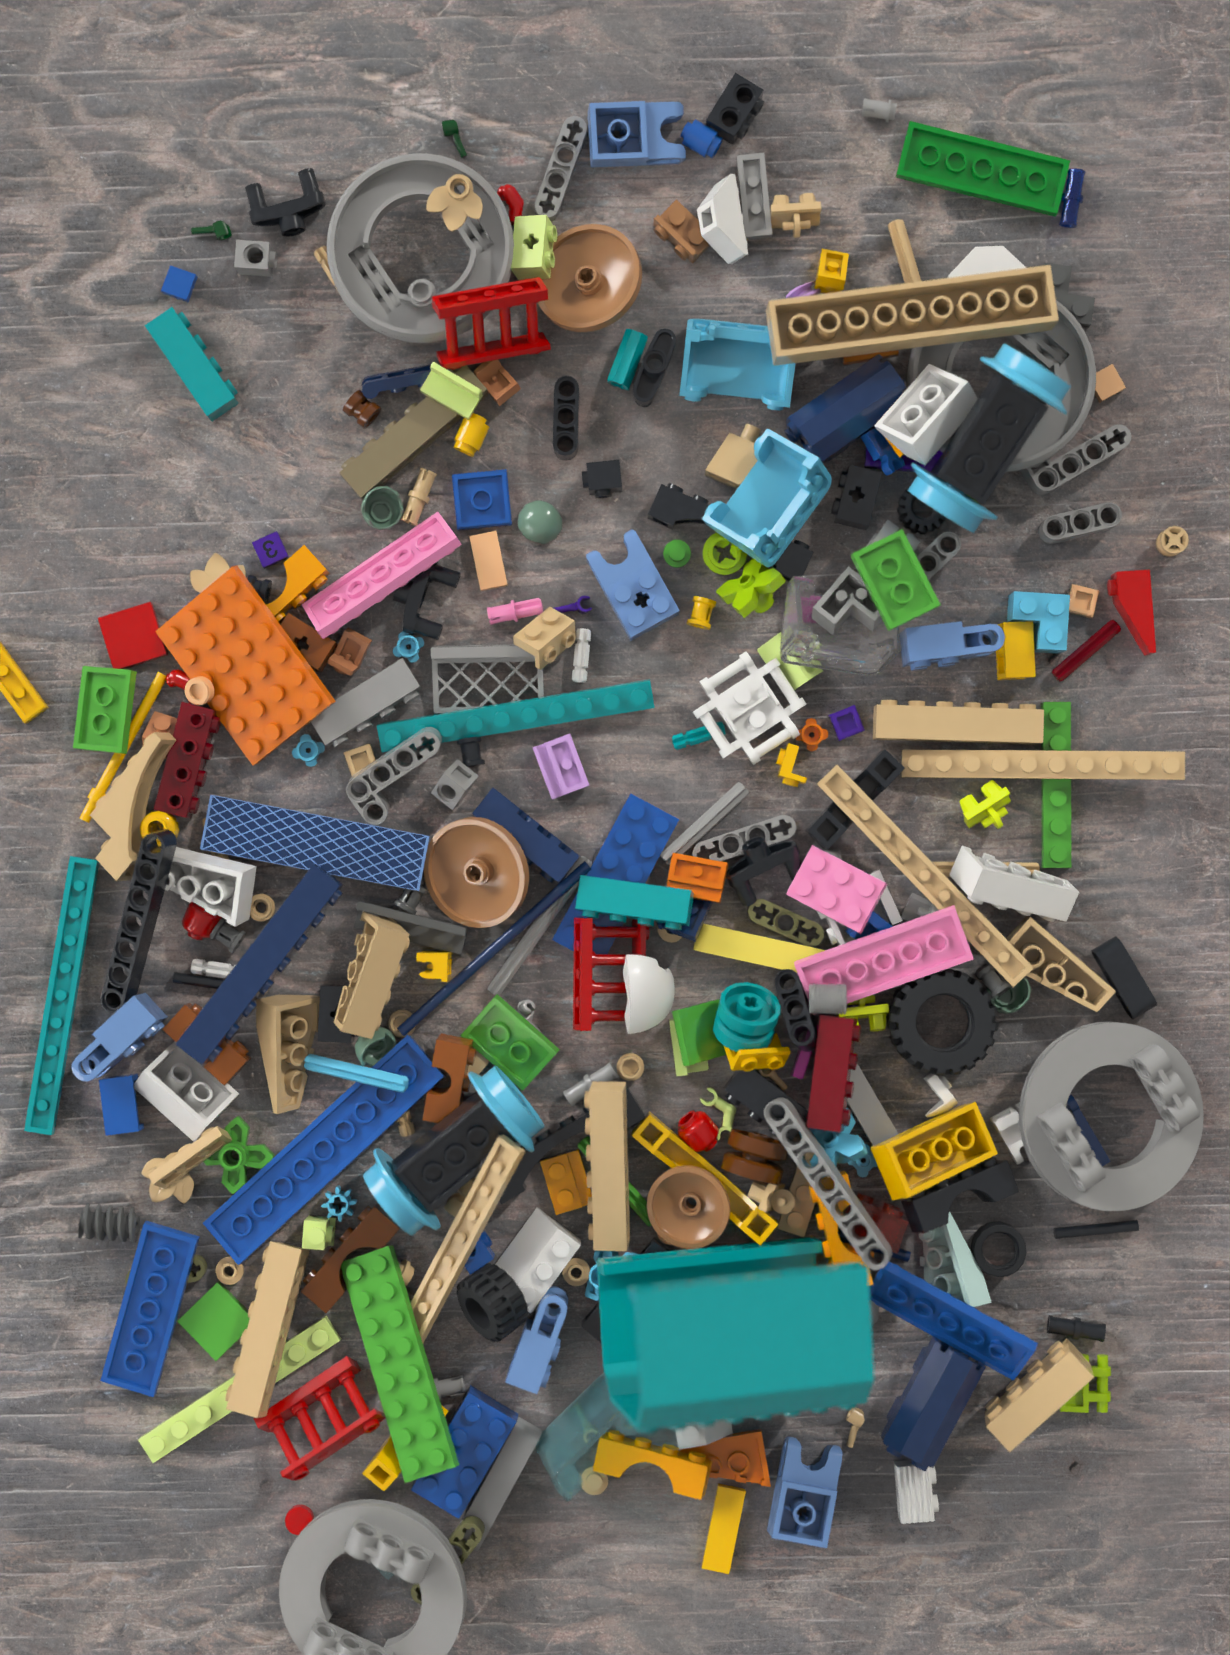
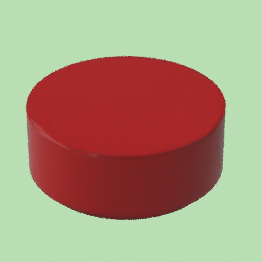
M295 1505L290 1508L285 1517V1526L288 1531L294 1535H299L308 1523L314 1519L312 1510L305 1505Z

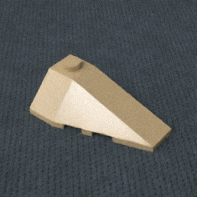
M274 995L256 999V1028L273 1113L275 1114L300 1108L308 1077L305 1073L304 1060L309 1054H314L315 1049L311 1047L315 1032H318L320 996Z

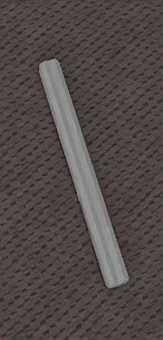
M581 856L566 877L584 861L590 867L592 862L586 857ZM579 881L535 919L489 984V992L495 996L496 994L501 995L576 889Z

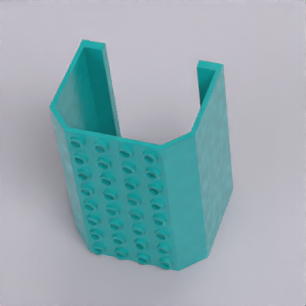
M815 1237L764 1241L761 1246L754 1242L597 1258L602 1362L610 1401L637 1431L639 1430L640 1433L646 1434L657 1432V1428L668 1427L671 1430H682L688 1424L697 1423L698 1426L706 1427L713 1426L715 1421L726 1420L728 1423H740L746 1417L765 1420L772 1418V1414L783 1413L785 1416H797L801 1414L800 1411L805 1410L823 1413L829 1411L830 1407L839 1406L840 1409H854L857 1407L856 1404L866 1403L874 1383L868 1267L859 1262L816 1266V1253H822V1241Z

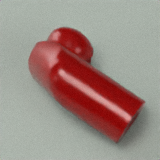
M506 184L498 188L497 194L509 206L508 216L511 225L514 226L515 217L522 216L524 200L514 186Z
M179 669L172 670L166 675L168 686H177L184 690L186 683L190 680L186 673Z

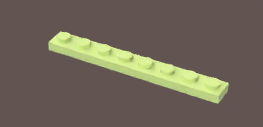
M324 1316L286 1341L275 1383L341 1340V1337L327 1316ZM235 1375L138 1439L152 1463L232 1412L226 1409L228 1403L226 1401V1393L229 1386L233 1384Z

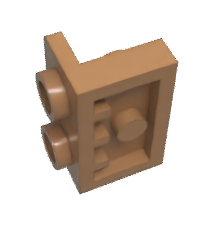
M677 199L660 216L657 215L654 218V232L661 240L670 241L675 246L673 248L675 253L681 259H688L693 264L710 246L701 236L699 220Z

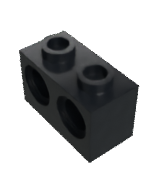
M735 72L707 117L706 125L719 132L718 136L723 138V140L734 145L738 138L742 140L750 127L748 121L752 114L757 116L764 105L762 100L764 90ZM747 95L751 101L741 103L737 100V97ZM726 118H732L737 124L728 127L722 121Z

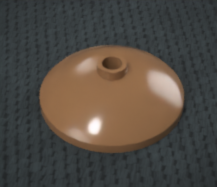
M677 1166L662 1173L651 1186L647 1197V1213L652 1227L661 1238L680 1248L695 1249L711 1244L723 1233L730 1217V1201L722 1183L710 1172L696 1166ZM688 1198H694L697 1205L689 1204Z

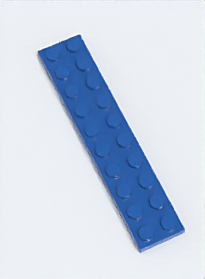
M410 1035L405 1036L372 1067L373 1069L406 1076L409 1079V1083L404 1093L355 1082L203 1222L205 1227L238 1265L244 1263L418 1103L428 1091L432 1090L446 1077L440 1068L432 1067V1059Z

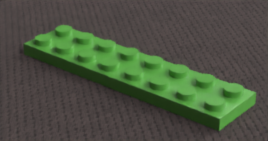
M393 1245L343 1261L341 1265L342 1273L405 1483L459 1466Z

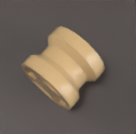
M1172 526L1167 528L1156 539V547L1159 553L1172 557L1184 551L1188 546V534L1181 527Z

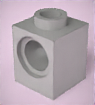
M236 240L234 268L238 274L272 277V268L277 267V252L274 251L270 242ZM254 254H263L261 262L257 264L250 262Z
M456 759L443 773L431 794L453 810L467 795L479 776Z

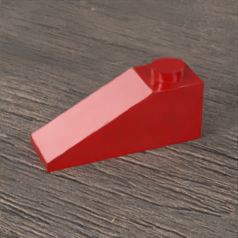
M1150 569L1115 572L1107 583L1108 595L1112 596L1115 608L1144 656L1156 653Z

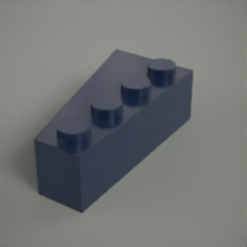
M494 788L489 791L472 813L476 817L494 821L508 830L521 846L527 864L531 866L535 863L542 869L539 874L551 883L555 880L560 883L581 857Z

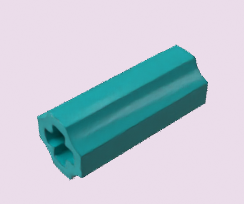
M633 329L625 330L607 383L622 390H629L648 336Z

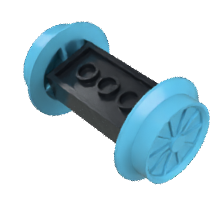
M1006 344L1002 345L994 358L981 357L979 360L1011 380L1012 383L996 373L993 375L931 471L933 473L913 462L911 464L917 477L908 491L972 533H975L983 519L997 520L998 517L982 505L986 503L1049 408L1031 395H1034L1065 415L1068 413L1062 400L1071 386Z
M497 1066L491 1068L483 1076L470 1071L468 1076L477 1092L394 1160L379 1148L373 1151L376 1163L363 1173L364 1180L382 1208L409 1235H414L425 1225L435 1230L440 1228V1222L434 1209L480 1172L498 1136L505 1135L514 1143L518 1141L529 1152L534 1151L532 1137L541 1131L545 1125L521 1091Z

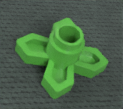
M237 1116L225 1126V1130L229 1133L232 1141L203 1161L206 1166L221 1165L224 1168L222 1184L232 1194L247 1183L246 1166L262 1169L275 1157L265 1144L247 1145L250 1127L240 1116ZM233 1150L239 1154V1159L233 1157Z

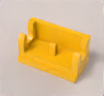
M1003 622L997 624L1002 628L1005 635L1003 646L996 651L997 680H1018L1036 677L1033 622Z
M421 951L417 953L416 961L431 962L427 965V968L433 969L432 971L425 970L420 972L419 975L421 977L441 979V982L451 980L452 952Z

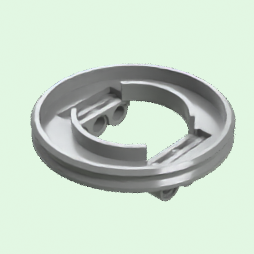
M422 153L406 154L387 159L358 176L343 193L334 209L327 234V259L332 279L350 311L360 321L382 335L411 343H431L446 340L445 319L438 318L432 304L425 308H419L411 303L408 295L402 293L400 295L370 249L378 223L389 211L409 201L428 200L431 192L437 187L445 186L447 180L453 175L462 174L471 180L473 192L481 198L483 211L480 219H473L467 216L463 226L457 229L465 246L471 250L469 263L462 276L451 287L436 295L508 283L510 280L514 240L508 213L493 187L476 171L461 162L440 155ZM462 185L456 186L455 193L462 194L465 187ZM490 310V311H485V312L483 313V319H484L489 313H491L492 310ZM472 314L456 318L457 336L473 328Z
M1057 300L1059 321L1052 330L1005 337L1010 339L1011 343L1015 346L1017 345L1034 362L1071 386L1062 400L1068 413L1065 415L1045 403L1049 408L1006 472L1030 468L1044 462L1059 452L1079 431L1092 406L1096 387V366L1092 347L1080 323ZM964 342L912 348L907 368V388L928 364L951 373L956 352ZM957 430L939 449L941 452H944Z
M1096 1022L1072 1029L1053 1041L1041 1053L1030 1069L1022 1089L1019 1104V1127L1022 1143L1038 1175L1048 1186L1064 1198L1082 1206L1102 1211H1126L1152 1203L1169 1192L1182 1179L1192 1164L1199 1148L1203 1130L1204 1114L1201 1092L1195 1075L1185 1058L1172 1044L1160 1035L1137 1025L1120 1022ZM1121 1065L1136 1071L1163 1120L1156 1119L1152 1137L1138 1156L1122 1165L1102 1167L1094 1157L1095 1153L1091 1150L1089 1143L1080 1133L1082 1130L1077 1126L1074 1117L1066 1108V1104L1074 1086L1088 1072L1101 1066Z
M361 1499L345 1502L327 1509L315 1517L301 1531L290 1547L283 1563L279 1581V1599L286 1628L292 1640L304 1655H447L464 1621L467 1589L464 1571L454 1548L431 1521L416 1511L397 1503L385 1500ZM344 1552H347L354 1558L366 1560V1562L372 1563L380 1570L392 1572V1574L398 1575L407 1582L419 1583L422 1596L419 1619L406 1632L396 1637L388 1638L384 1647L328 1622L333 1612L326 1597V1574L330 1564Z

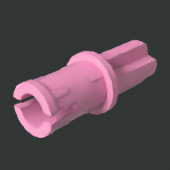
M540 598L520 602L511 600L510 604L487 607L490 625L510 620L518 622L519 618L539 615L543 612Z

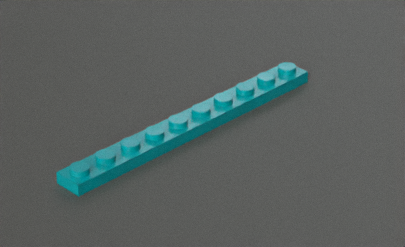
M649 679L377 724L381 752H388L425 727L436 728L442 736L441 743L470 737H480L652 709L655 706L651 681ZM424 736V741L420 746L431 745L434 739H427Z
M70 856L24 1128V1131L46 1135H53L55 1132L99 869V862L94 859Z

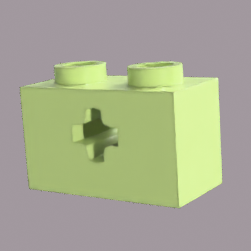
M547 215L515 217L512 272L518 280L536 277L550 279L551 268H554L555 265L553 243L557 241L556 226L552 224Z

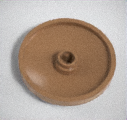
M600 224L577 226L557 236V241L553 243L555 265L554 268H551L550 279H541L548 289V300L539 301L538 303L544 314L557 326L574 332L600 330L619 320L633 305L642 283L640 257L630 240L620 231Z
M480 817L461 818L441 828L433 836L427 847L424 863L426 886L436 905L452 920L468 927H491L511 917L522 905L529 886L527 860L517 840L501 825Z

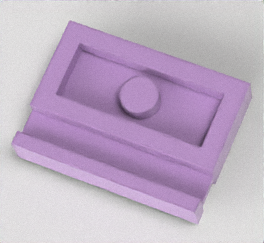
M570 734L532 747L552 800L590 786Z

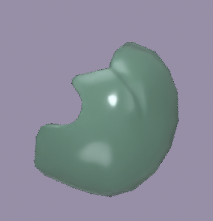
M388 486L375 487L367 492L361 504V513L365 522L377 530L390 529L398 524L404 510L400 494Z
M535 500L526 504L519 513L518 527L522 535L528 540L547 544L556 539L561 532L562 517L558 510L550 503Z
M1024 977L1006 993L994 1000L991 999L992 1005L996 1006L998 1012L1009 1014L1023 1008L1029 1001L1031 992L1028 979Z
M379 1027L374 1032L372 1039L359 1036L355 1043V1052L361 1065L364 1067L367 1064L373 1067L397 1045L395 1036L391 1031L383 1027Z

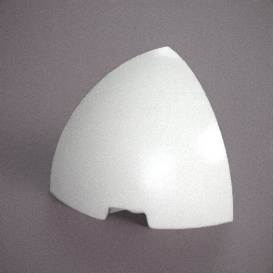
M626 955L623 968L628 997L625 1022L628 1034L648 1030L665 1019L673 1005L675 985L670 969L664 970L661 968L656 959L642 955Z

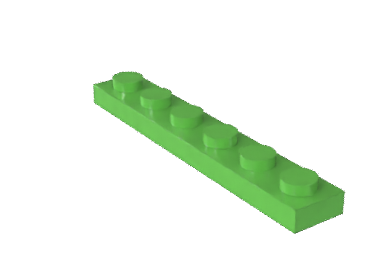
M1042 702L1041 710H1044V730L1041 751H1071V702ZM1041 779L1042 868H1072L1071 779Z

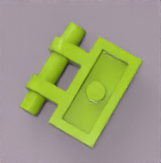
M1082 1354L1089 1362V1355ZM1098 1354L1097 1365L1091 1366L1094 1377H1097V1390L1089 1391L1088 1382L1060 1407V1412L1089 1413V1402H1097V1412H1108V1402L1111 1401V1392L1108 1391V1377L1111 1376V1367L1108 1366V1355Z

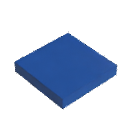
M507 469L452 475L458 531L512 526Z

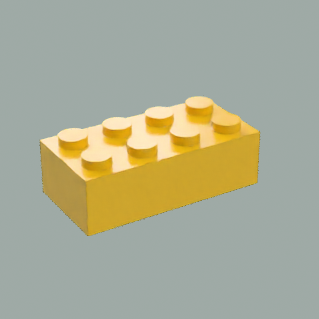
M976 1102L959 1105L870 1147L892 1200L909 1198L998 1154Z

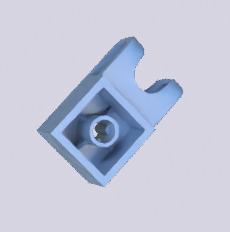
M645 101L589 104L587 114L590 168L680 164L686 160L684 146L667 142L662 138L660 128L663 125L678 122L682 118L684 108L680 102L645 103ZM614 131H620V135L624 136L621 139L613 137Z
M631 529L624 534V544L627 548L628 556L621 564L613 565L607 563L598 551H591L586 554L591 570L630 641L676 617L680 611L636 531ZM638 596L648 598L646 607L642 608L641 605L636 606L634 604L637 602Z
M962 621L905 628L899 634L903 667L910 666L911 671L927 669L932 663H938V667L954 666L955 663H959V660L991 655L1003 646L1005 635L1002 628L996 624L962 627ZM982 636L988 639L989 645L983 643Z
M146 993L134 995L93 1033L96 1039L72 1062L73 1074L79 1080L86 1082L107 1074L124 1057L128 1058L130 1055L133 1056L145 1046L142 1042L145 1038L148 1039L151 1036L157 1035L165 1027L162 1022L168 1016ZM92 1061L95 1063V1069L91 1064ZM81 1063H82V1066H83V1068H84V1070H85L86 1073H84V1072L82 1071V1069H81Z
M551 1286L540 1300L533 1320L527 1319L510 1363L505 1383L534 1394L538 1393L540 1387H546L552 1367L548 1364L550 1360L555 1361L561 1346V1339L558 1338L567 1314L568 1294L564 1289ZM556 1303L560 1307H558L557 1309H552L548 1306V1304Z
M788 1436L783 1442L767 1532L774 1539L827 1548L837 1497L842 1450L840 1446L827 1445L824 1448L820 1461L815 1465L807 1466L801 1462L802 1447L800 1442L795 1437ZM805 1506L807 1509L806 1513L802 1512V1515L799 1516L797 1514L798 1509Z

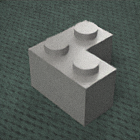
M849 566L815 604L812 610V619L832 635L836 633L850 615L872 632L882 621L861 576Z

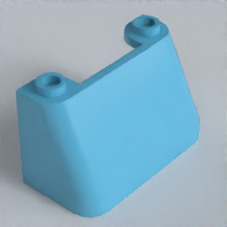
M689 319L687 321L679 396H685L686 400L694 402L701 401V397H706L707 393L762 399V402L767 404L768 409L783 410V407L790 408L796 363L773 366L768 326L707 319Z
M767 428L763 435L758 437L754 443V455L758 460L727 504L722 501L710 504L702 520L707 526L766 567H771L778 561L830 488L832 478L819 457Z

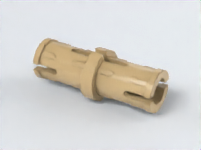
M420 468L414 488L409 490L408 497L410 498L401 517L402 521L408 524L410 522L414 526L418 525L423 507L430 500L428 495L437 476L436 473L430 470L427 472L424 468Z

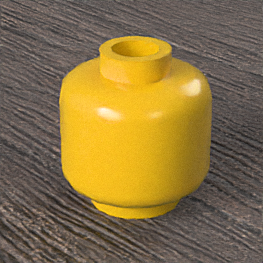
M154 811L145 815L141 821L140 835L142 838L147 834L158 831V827L160 828L159 830L169 829L175 834L176 838L178 837L179 823L172 814ZM157 839V845L162 847L161 842Z

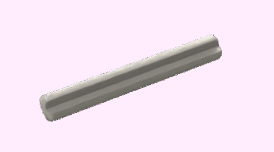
M740 782L734 785L661 853V858L670 865L673 853L684 855L749 795L747 788Z

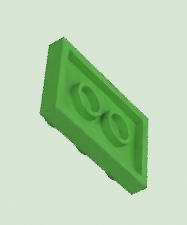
M903 529L851 554V558L888 631L941 605Z
M83 666L73 748L127 754L137 671Z
M498 994L460 1035L462 1038L472 1039V1046L494 1066L500 1068L522 1091L560 1050Z

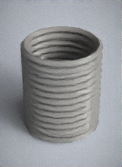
M809 984L810 1014H846V984Z

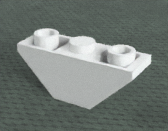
M730 174L713 186L698 207L697 213L701 236L728 264H734L748 255V244L745 237L735 174Z
M1004 246L975 247L947 278L1026 267Z

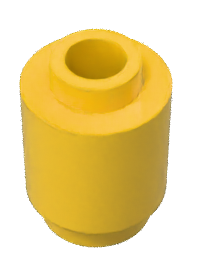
M475 413L471 415L469 420L463 418L454 438L456 443L453 448L474 457L475 452H479L490 428L485 424L487 420Z

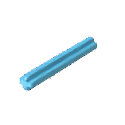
M309 1054L304 1060V1068L306 1070L404 1093L408 1088L409 1079L406 1076L314 1054Z

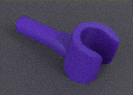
M581 596L575 603L554 607L553 609L560 613L578 611L581 614H586L592 608L583 609L580 606V601L590 599L589 596Z

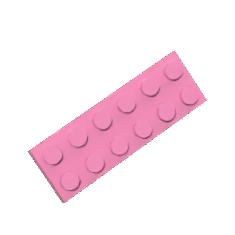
M436 512L301 605L317 632L324 639L330 634L336 633L340 627L352 619L359 617L374 604L384 600L387 595L399 587L406 585L409 580L421 572L428 570L444 556L453 553L462 544L440 513Z
M953 905L794 961V965L808 1001L810 983L818 985L832 983L835 985L846 984L847 1003L968 962L974 958Z

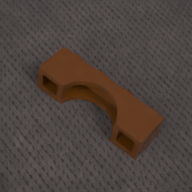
M378 1203L373 1208L368 1205L357 1217L361 1221L355 1229L349 1227L339 1238L343 1242L335 1251L331 1247L321 1259L324 1265L317 1272L315 1269H312L302 1281L306 1286L301 1292L325 1313L332 1308L347 1290L341 1269L342 1262L346 1256L361 1247L384 1248L400 1229Z

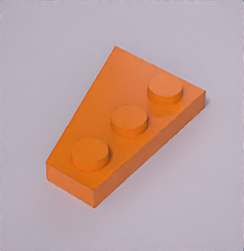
M761 1429L730 1434L704 1446L680 1449V1452L687 1454L692 1451L705 1454L706 1459L713 1460L710 1478H726L736 1482H751L771 1487Z

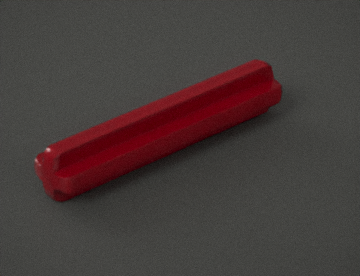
M1110 620L1052 670L1051 673L1055 679L1061 682L1121 631L1119 624L1115 620Z

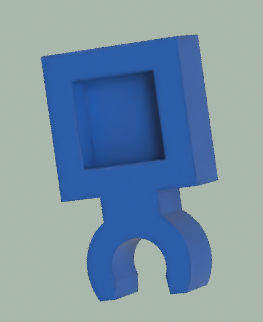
M876 428L861 436L873 460L875 461L880 458L881 468L886 476L905 466L902 457L899 458L886 438Z

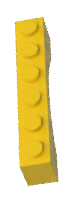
M650 1111L631 1132L633 1138L670 1168L696 1166L713 1174L722 1183L730 1201L729 1219L760 1246L778 1226L777 1220L770 1213L759 1210L757 1202L748 1198V1195L698 1152L690 1148L675 1132Z

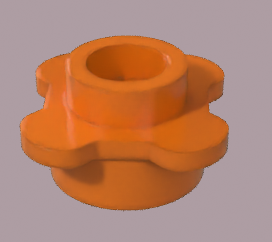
M809 718L806 720L805 726L798 730L800 735L796 737V740L802 741L807 746L808 751H816L818 744L828 738V731L822 729L815 719ZM813 732L814 737H810L809 733Z

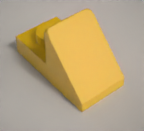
M827 249L821 250L814 289H821V293L842 292L844 290L848 253Z

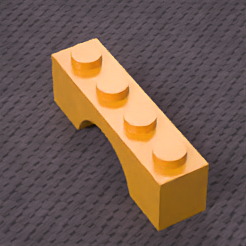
M305 545L284 562L287 574L284 591L275 601L266 604L280 624L286 617L285 613L292 607L296 609L301 606L307 599L305 595L313 588L318 590L328 580L326 576L330 574Z
M841 1171V1175L850 1186L848 1174L845 1171ZM826 1176L822 1178V1185L825 1188L834 1189L835 1183L831 1177ZM809 1186L812 1202H817L820 1213L815 1214L819 1231L824 1230L826 1241H822L825 1258L830 1257L832 1265L859 1262L868 1267L857 1251H853L842 1244L838 1235L837 1222L812 1186ZM846 1200L838 1201L839 1210L842 1212L850 1205ZM868 1267L869 1286H870V1285H873V1281H872L870 1269H869V1267Z
M609 1430V1432H605L599 1438L593 1471L620 1478L627 1468L633 1464L640 1462L652 1463L667 1473L674 1493L701 1500L706 1494L713 1460L706 1459V1455L692 1451L687 1454L679 1452V1448L673 1445L663 1444L661 1447L653 1445L652 1441L647 1438L636 1437L631 1439L625 1437L623 1432Z

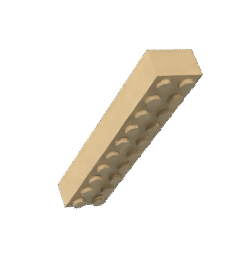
M1051 265L768 301L766 308L773 366L1050 331L1059 321Z

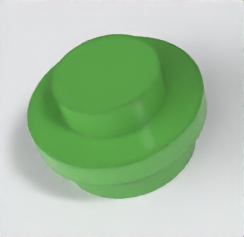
M682 540L670 541L663 551L664 560L671 567H683L690 560V547Z

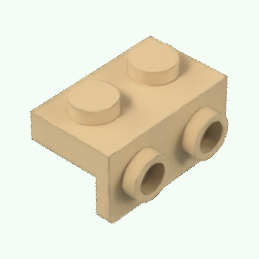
M548 607L513 636L514 645L534 655L535 667L541 670L547 664L552 663L565 649L570 648L576 640L575 620Z

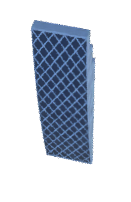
M210 795L200 849L309 870L312 865L317 864L332 875L419 891L430 836Z

